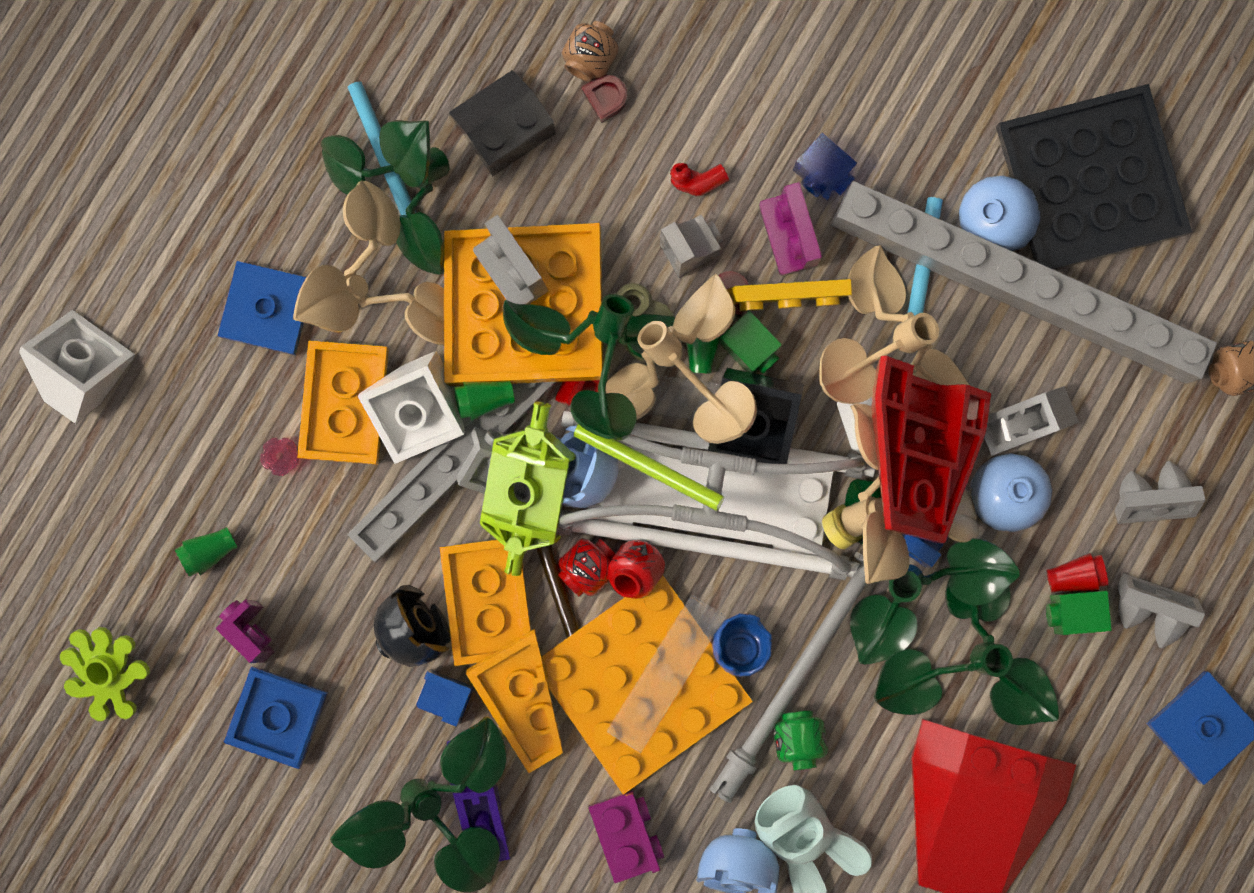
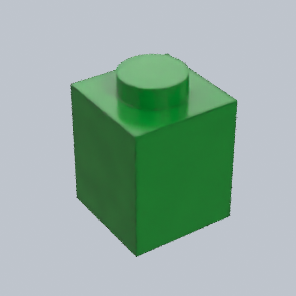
M750 310L719 339V344L746 372L754 373L759 370L764 374L780 359L775 353L782 344Z
M1108 591L1050 595L1051 603L1046 605V618L1049 627L1054 628V634L1071 635L1112 631Z

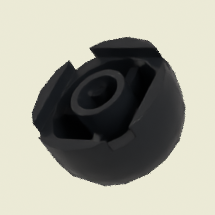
M411 585L400 586L381 603L374 616V634L379 652L384 657L391 658L394 662L408 667L426 665L439 658L450 648L446 647V644L451 641L450 629L446 619L435 603L429 609L425 602L420 599L425 595L420 589Z

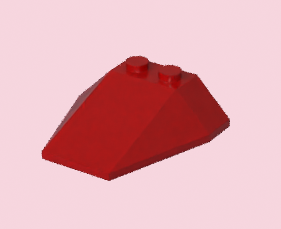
M881 356L876 369L871 410L885 529L936 543H945L986 434L991 393L967 384L940 385L914 376V365L889 356Z
M922 719L911 756L917 884L942 893H1006L1066 804L1076 764L1043 754L1033 753Z

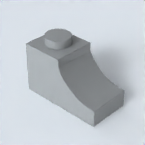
M702 215L683 223L673 222L662 228L660 234V247L678 278L719 256L721 250L719 243L723 242L715 224L712 221L706 223Z
M1063 386L989 414L984 438L993 456L1077 424L1079 421L1066 388Z

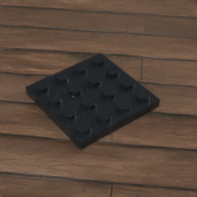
M1149 84L1000 122L996 126L1010 177L1018 179L1030 188L1038 202L1040 222L1036 234L1029 241L1035 262L1057 270L1186 236L1192 232Z

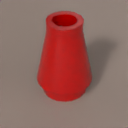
M1088 553L1058 567L1046 570L1051 593L1058 591H1099V587L1108 586V577L1102 555L1092 556L1091 553Z

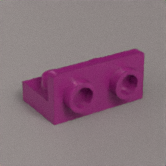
M800 182L784 186L779 196L760 201L759 209L779 274L784 276L817 266L822 255Z
M245 599L240 603L238 600H235L220 614L219 617L222 619V622L215 629L249 663H264L275 652L268 645L272 639L257 624L252 626L249 623L264 607L258 601Z
M632 789L624 795L621 793L588 805L615 884L652 871V873L660 871L658 860L665 858L658 836H649L645 822L651 820V816L644 796L636 799Z

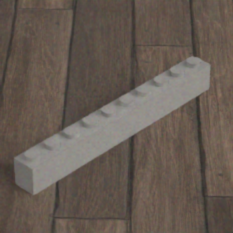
M852 181L846 190L831 224L832 227L875 246L881 245L888 252L915 264L922 265L933 272L1185 384L1203 378L1217 345V342L855 181Z

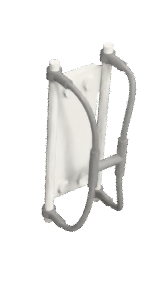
M564 411L561 426H577L578 423L572 417L571 412ZM636 422L630 436L624 440L617 441L725 496L720 509L715 511L618 460L619 470L617 479L608 496L602 502L588 507L587 510L576 512L561 510L557 529L559 534L571 535L572 532L626 541L642 540L656 546L827 573L829 578L846 580V577L852 578L860 563L849 561V557L837 555L822 546L824 534L822 519L827 514L833 471L844 472L846 477L861 479L862 475L873 477L875 469L865 462L862 455L848 453L847 457L796 448H790L787 464L756 462L757 460L754 458L705 451L708 450L709 442L701 439L696 432ZM651 441L686 447H683V450L660 445ZM633 522L773 545V549L633 526Z

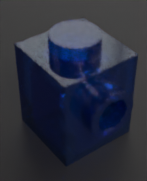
M821 133L798 158L793 171L803 179L801 184L810 194L815 197L821 195L828 200L835 192L841 196L848 189L852 181H855L856 178L852 173L857 162L824 133Z

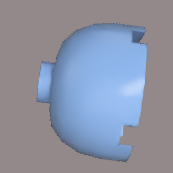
M1004 175L987 177L974 184L963 196L959 209L960 226L967 232L1013 252L1025 247L1036 234L1040 222L1038 202L1033 191L1018 179Z
M570 426L565 429L570 431L569 433L565 434L562 438L556 437L576 455L575 460L569 463L562 505L572 508H587L602 502L611 492L619 470L618 459L574 437V431L577 426Z
M1008 453L993 457L978 468L971 481V496L976 514L983 523L995 530L1016 532L1028 529L1043 518L1051 504L1052 487L1048 474L1039 463L1025 455Z
M735 828L732 835L719 836L706 847L699 863L696 881L698 883L704 881L705 887L725 893H746L753 889H758V893H777L779 864L773 851L762 841L756 839V832Z

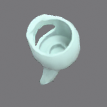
M791 785L773 792L763 801L756 812L755 827L758 836L776 856L787 862L794 893H826L825 883L813 862L824 852L850 875H863L868 872L872 865V854L867 846L848 833L834 828L818 799L811 791L803 787Z

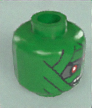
M813 711L782 714V721L776 723L773 729L778 759L783 763H792L793 771L817 768L816 760L827 756L829 751L824 721L819 717H814Z

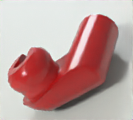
M677 163L670 170L672 185L677 190L693 196H703L729 181V177L721 164L704 173L688 168L686 163Z

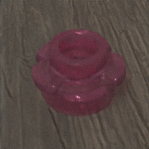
M285 437L279 440L278 438H272L264 444V453L260 455V460L265 469H270L274 475L283 476L296 468L299 458H297L296 444L292 440ZM279 452L283 454V458L281 460H278L276 458V455Z

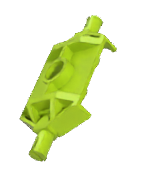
M534 402L531 425L526 426L525 430L502 435L495 438L493 442L480 525L504 545V550L508 551L504 572L506 574L511 573L512 576L521 575L523 558L527 550L549 546L561 540V535H557L569 463L575 460L576 455L551 432H548L547 423L551 405L548 403L544 404V402ZM517 482H522L528 486L531 493L528 503L521 502L515 496L514 486Z

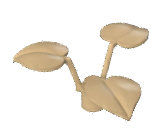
M359 181L345 198L343 218L350 232L362 241H369V245L355 263L344 271V275L338 268L330 265H322L311 271L298 293L293 320L309 323L327 331L343 332L353 327L359 315V305L366 307L370 304L406 301L410 304L405 310V320L413 332L426 341L444 345V288L432 282H423L416 286L414 296L410 293L368 297L369 288L366 280L362 276L356 275L359 268L376 250L377 242L384 246H391L396 243L401 227L398 211L387 194L368 181Z
M875 246L864 253L855 262L847 278L851 279L852 295L848 296L850 302L862 314L875 312L878 320L902 323L897 325L894 330L893 343L868 358L864 348L852 339H837L826 346L821 355L819 366L820 385L824 393L831 399L843 404L862 403L873 397L876 369L871 364L879 360L881 356H886L897 349L905 353L918 351L911 365H914V370H916L913 374L914 376L940 385H969L961 371L946 354L939 350L931 349L932 343L939 336L938 324L931 315L919 313L914 316L912 312H908L905 315L895 314L905 303L906 290L901 276L887 259L882 246Z
M714 274L683 305L676 315L673 326L667 327L661 321H652L641 329L638 335V344L644 350L642 357L646 360L647 366L640 363L627 365L609 378L606 384V394L620 393L632 402L636 410V420L647 414L656 401L652 388L657 386L659 381L654 362L657 365L666 367L676 365L709 400L697 409L694 415L693 427L701 439L716 444L741 437L743 433H746L751 428L757 413L754 395L745 385L729 381L723 384L714 395L681 360L682 344L680 341L687 344L694 343L696 338L703 342L712 341L722 335L733 322L735 305L723 281L717 274Z
M860 403L853 404L850 407L854 414L855 436L859 451L865 462L878 470L871 406ZM879 477L866 491L858 494L860 502L845 507L841 514L843 526L851 536L858 537L863 535V560L866 584L898 579L904 576L909 569V552L904 537L901 533L885 529L882 499L871 496L880 487ZM966 489L948 534L949 538L962 543L969 542L972 538H977L979 535L975 507Z

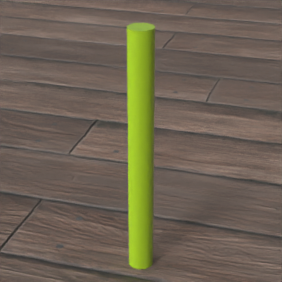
M579 424L574 431V437L715 511L720 509L725 496L617 440L597 436L585 430Z

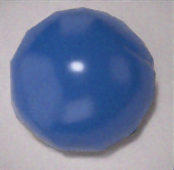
M739 613L724 620L715 631L712 641L713 655L718 664L729 674L739 677L751 676L762 670L770 659L772 635L760 622L759 617Z

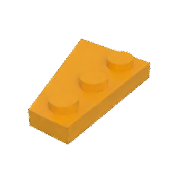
M535 629L466 670L469 680L528 773L563 753Z

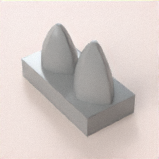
M1167 461L1159 476L1158 490H1153L1144 478L1133 471L1126 475L1121 483L1120 499L1115 508V515L1118 524L1192 518L1197 516L1206 499L1202 486L1192 487L1190 480L1184 472L1171 461Z
M1125 573L1122 574L1117 588L1121 596L1118 608L1123 626L1126 629L1134 627L1146 620L1152 612L1157 613L1155 637L1161 649L1177 641L1190 625L1199 628L1205 616V612L1197 598Z

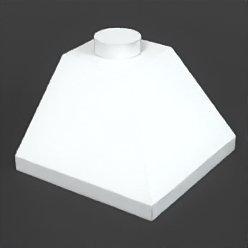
M73 310L22 345L19 351L43 401L75 424L101 404L135 355Z
M437 351L402 365L358 395L394 464L460 437L465 433L463 420L459 416L456 404L455 386H449L444 383V364Z

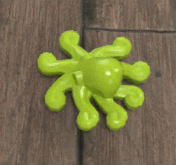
M98 627L92 631L91 636L86 630L81 629L71 633L69 637L70 643L79 648V651L71 647L65 649L60 654V661L63 665L71 666L80 679L77 677L67 679L64 684L66 693L76 698L94 696V701L89 707V713L96 721H103L109 717L110 711L106 705L109 699L112 700L114 710L120 718L128 719L132 717L137 711V706L134 702L126 700L123 689H126L136 679H145L150 674V667L142 660L134 661L128 666L127 671L124 672L128 654L135 649L134 639L125 635L120 636L114 643H111L112 634L105 627Z

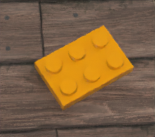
M308 341L297 458L378 465L381 438L360 402L358 395L386 376L388 347Z
M498 540L440 547L454 666L478 663L531 631L523 564L520 576H512L511 573L506 574L504 570L506 568L508 551L504 550L503 544Z

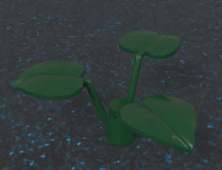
M394 120L384 124L380 130V147L384 158L391 165L375 169L364 168V152L353 140L341 135H330L323 138L321 147L323 148L322 156L326 170L334 185L344 194L348 195L359 181H366L365 177H374L391 172L399 174L407 185L421 189L407 206L406 215H399L401 227L396 242L403 255L419 269L437 275L444 273V245L440 230L429 216L421 212L415 213L416 207L426 194L433 191L431 183L446 176L450 170L449 161L444 152L436 147L430 148L429 121Z
M609 294L603 298L598 313L590 311L588 317L570 333L569 322L558 311L540 305L516 304L505 300L502 312L508 333L518 345L536 354H556L560 349L561 343L571 344L593 324L596 338L608 344L598 392L591 390L578 392L571 401V414L582 428L597 436L614 440H624L629 437L636 424V410L632 402L620 393L606 394V384L616 343L619 340L621 344H627L629 350L634 355L643 358L642 353L644 350L638 344V335L641 329L652 321H661L667 327L673 326L676 317L655 314H642L635 317L632 315L634 306L627 298L617 294Z
M862 479L853 480L848 487L844 505L848 507L860 502L858 494L866 491L873 482ZM879 487L871 496L882 499L881 488ZM863 538L858 541L861 545H863ZM972 538L971 541L965 543L957 542L950 547L947 554L949 568L940 569L930 575H923L917 566L909 564V569L904 576L895 580H889L888 587L890 594L894 598L893 602L884 595L873 594L861 599L852 610L850 629L860 664L866 665L885 661L894 653L905 650L911 644L918 628L917 617L911 609L899 605L901 602L915 600L920 595L924 585H929L943 576L951 575L949 588L957 599L969 605H983L998 598L1019 577L1020 571L1018 566L1003 549L989 541Z
M948 580L945 600L949 612L959 619L971 618V624L982 637L983 643L973 648L969 663L939 667L931 670L929 658L920 651L905 649L896 652L882 666L874 694L876 703L890 712L903 715L921 714L932 709L942 697V688L935 678L936 676L976 671L980 674L1000 679L991 688L990 702L994 712L1001 720L1013 725H1030L1040 722H1053L1059 719L1056 695L1044 670L1030 659L1019 657L1013 659L1010 650L1004 645L995 644L994 636L989 635L979 622V619L987 622L997 620L1006 612L1011 597L1009 586L998 598L989 603L969 605L963 603L952 594Z
M485 716L476 725L459 733L447 744L441 755L440 767L444 778L451 784H437L434 780H431L429 783L423 779L410 780L401 790V805L391 800H381L369 804L348 818L330 838L331 843L358 865L372 869L387 866L398 858L405 848L406 838L403 831L410 828L412 814L421 821L432 820L450 842L449 845L440 849L434 858L435 870L440 880L446 886L460 892H475L485 888L491 882L500 857L499 843L489 830L478 826L465 829L456 839L454 834L438 816L442 801L437 791L461 793L467 786L476 793H483L491 789L499 781L506 765V748L504 739L496 724L489 717Z

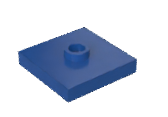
M237 261L218 337L296 356L304 322L293 320L298 293L306 277Z
M252 666L224 743L300 769L328 692Z
M1208 671L1202 672L1146 723L1202 785H1205L1254 740V722Z

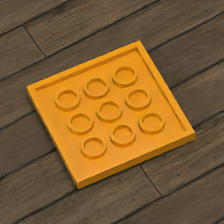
M600 223L507 228L542 277L548 289L547 293L530 304L548 307L561 313L570 324V333L588 317L590 311L598 313L602 303ZM488 229L444 231L445 384L449 386H463V382L510 381L511 384L600 380L604 363L603 342L596 338L593 324L571 344L561 343L559 351L554 355L536 354L522 348L512 339L504 324L502 308L506 298L473 252L475 246L491 236Z
M663 575L648 596L641 599L624 597L541 656L549 690L623 795L753 702L737 678L726 672L718 664L713 655L712 643Z

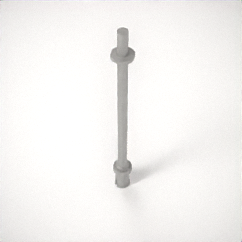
M855 553V559L861 564L742 748H738L735 751L730 750L726 756L729 761L714 784L709 788L714 794L718 793V797L724 801L731 803L748 774L753 775L756 771V754L866 586L862 554Z

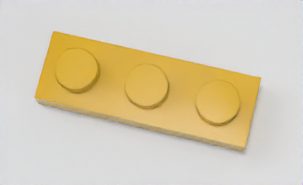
M851 279L744 285L727 289L734 305L739 304L740 311L763 310V303L778 302V309L802 307L801 300H816V307L840 305L839 298L852 295Z

